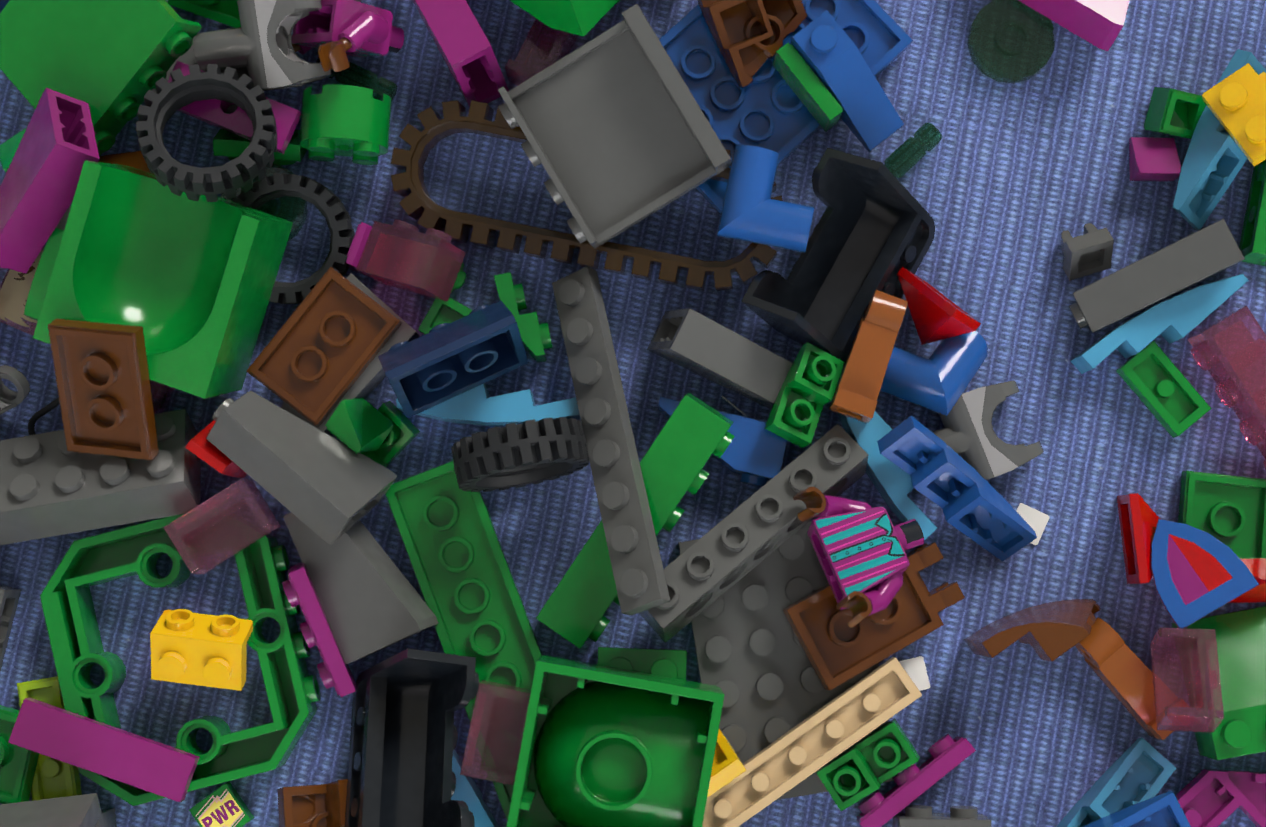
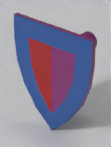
M1158 519L1151 544V571L1156 591L1166 611L1180 631L1259 585L1247 566L1230 547L1211 534L1187 524Z

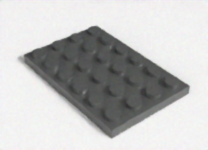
M812 521L805 524L691 621L700 681L703 684L719 686L725 694L719 729L727 738L742 764L879 667V663L832 690H825L783 612V609L829 584L807 533ZM699 539L678 542L680 555ZM887 720L886 722H884L883 724H881V725H880L879 727H877L875 730H877V729L880 728L881 726H883V725H885L886 723H888L889 720ZM814 772L777 800L828 792L817 773ZM891 777L890 779L886 780L885 782L894 781V780L892 779L893 777Z

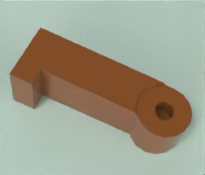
M878 290L874 291L865 316L861 319L829 410L864 423H868L873 418L878 402L877 398L908 301Z
M1096 618L1095 623L1091 626L1090 635L1075 645L1085 658L1086 663L1149 736L1164 740L1194 714L1182 700L1177 699L1125 644L1120 635L1101 618Z

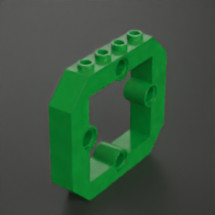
M216 505L200 508L198 512L169 516L75 540L40 595L65 710L121 729L113 693L117 692L123 685L126 678V667L119 656L108 651L104 652L90 586L138 574L140 580L148 586L154 588L177 587L189 578L192 571V560L230 550L234 551L249 615L247 619L253 621V631L247 644L257 651L273 721L231 732L228 724L222 718L216 716H203L185 723L178 732L176 747L174 748L200 756L187 792L271 771L284 765L317 711L316 701L321 699L317 678L314 674L309 675L305 658L310 657V649L303 637L302 631L299 632L295 614L300 613V605L291 607L282 582L287 581L285 571L290 569V561L285 546L283 544L278 545L277 538L229 509ZM166 553L173 562V568L171 573L163 578L159 575L156 564L161 555ZM270 617L274 618L280 626V635L274 642L267 641L262 634V625ZM95 663L100 664L105 672V679L100 686L95 685L90 678V670ZM200 728L207 729L213 737V745L209 751L200 749L196 743V734ZM78 767L80 774L132 806L166 798Z

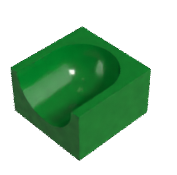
M85 160L33 338L50 344L48 324L55 319L143 327L150 380L204 399L242 390L247 374L246 371L249 368L293 222L218 197V202H207L205 195H200L199 201L188 200L185 192L178 196L170 191L168 184L163 187L157 181L154 174L131 166Z
M542 655L536 660L506 827H702L725 694L719 686Z

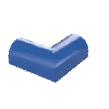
M735 146L717 236L805 253L815 207L771 199L779 161V154L777 152L757 146Z
M977 331L941 340L929 359L894 346L880 390L947 416L988 356L987 343Z

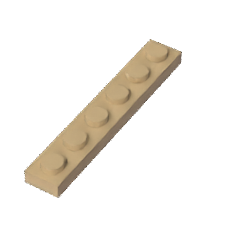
M890 658L743 763L746 769L745 772L707 797L702 827H739L921 697V692L897 658Z

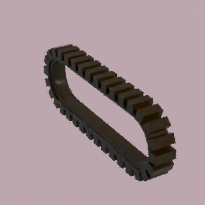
M458 100L442 102L443 119L430 106L417 114L425 128L422 132L408 123L399 135L401 139L411 145V149H393L391 164L399 170L406 171L391 175L394 192L402 197L407 196L399 202L410 217L416 220L419 219V225L437 235H440L445 226L444 237L451 241L467 244L469 230L473 228L470 240L473 244L493 249L495 235L498 233L497 247L506 252L519 254L521 241L524 238L526 239L524 253L531 257L545 259L549 243L553 244L550 258L556 262L572 264L574 249H579L577 263L582 267L589 266L592 269L598 270L600 256L604 254L607 255L604 269L608 272L624 275L627 259L634 260L631 272L634 277L651 280L653 266L659 265L661 266L658 278L660 282L676 286L680 270L688 271L687 288L704 291L707 275H714L717 291L733 289L731 275L733 272H737L743 284L746 285L758 275L752 264L753 260L768 269L777 256V251L770 246L753 242L740 255L726 261H705L609 241L594 249L588 240L580 244L573 234L452 211L439 206L429 196L425 186L424 164L430 150L441 139L455 133H475L521 143L527 141L520 126L514 129L510 128L499 108H497L495 122L492 121L494 110L487 103L471 100L469 114L466 116V108ZM725 149L731 158V151ZM728 167L710 179L728 183L731 168ZM774 182V185H773L772 193H773L774 191H776V183H775V182ZM782 195L771 198L774 200L783 201Z

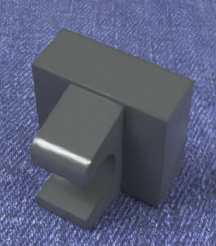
M1088 223L1084 225L1083 235L1073 238L1068 230L1061 233L1063 270L1069 281L1111 268L1114 239L1107 228L1098 230L1093 224Z

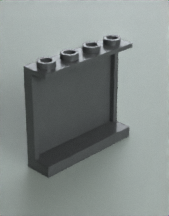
M638 4L622 12L623 21L512 90L507 91L504 86L498 89L505 101L498 106L511 129L520 126L527 138V141L521 144L524 152L534 167L541 163L544 166L550 179L543 183L557 206L565 202L573 217L567 220L570 229L580 244L588 240L594 249L724 171L732 164L730 156Z

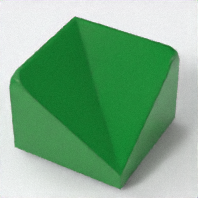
M1154 87L1144 129L1192 139L1195 127L1206 104L1200 95L1172 88Z
M364 398L342 400L325 426L327 430L352 451L362 453L378 450L392 430L393 423Z

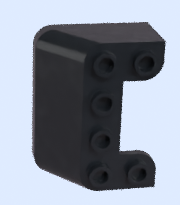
M827 148L812 174L813 191L827 208L813 230L807 243L806 252L801 253L793 265L787 280L779 273L770 270L760 272L750 283L742 302L781 334L801 345L808 342L846 363L861 319L865 316L874 291L878 290L897 298H902L904 292L897 273L902 267L913 274L916 273L934 239L935 223L930 214L882 162Z
M407 648L359 674L355 683L356 691L353 692L345 827H474V815L469 811L466 802L451 800V797L456 787V776L452 771V757L458 740L457 728L454 726V711L466 707L470 700L474 699L478 693L479 676L475 672L476 657Z

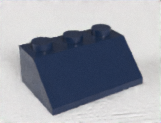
M501 300L492 305L479 306L471 311L469 315L452 323L439 324L432 328L428 334L410 342L397 343L388 352L378 356L406 418H410L529 363L517 322Z

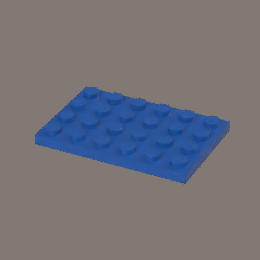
M802 0L807 17L794 32L788 34L783 40L781 47L788 42L790 44L792 36L827 10L855 43L872 73L877 77L911 46L913 40L875 0ZM699 4L659 39L725 149L731 151V163L736 145H750L777 152L779 154V165L821 127L773 66L775 54L773 57H769L754 74L753 80L749 85L745 87L738 86L711 34ZM709 179L697 186L696 189L721 215L728 183Z

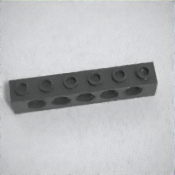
M839 424L835 425L665 567L664 574L670 601L639 614L666 643L812 519L810 518L806 521L799 520L797 514L807 509L803 501L794 500V495L809 487H816L824 495L840 496L865 474L869 455Z

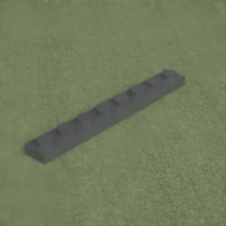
M586 266L553 282L552 286L580 419L586 438L588 456L621 613L632 616L669 602L670 596L598 274L596 270Z

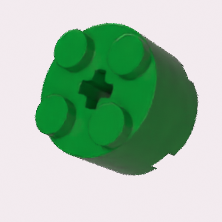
M340 84L322 85L321 94L312 95V86L303 90L300 145L309 150V159L329 162L334 161L335 156L352 157V162L356 164L377 165L379 156L388 153L391 114L390 96L383 93V100L380 101L373 98V89Z

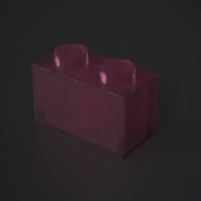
M394 219L392 225L374 221L356 270L381 284L448 302L466 254L451 244L452 236L433 228H427L425 234L418 232L419 228L397 219Z

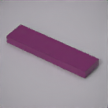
M25 698L23 700L8 743L177 802L185 800L200 756L33 698Z

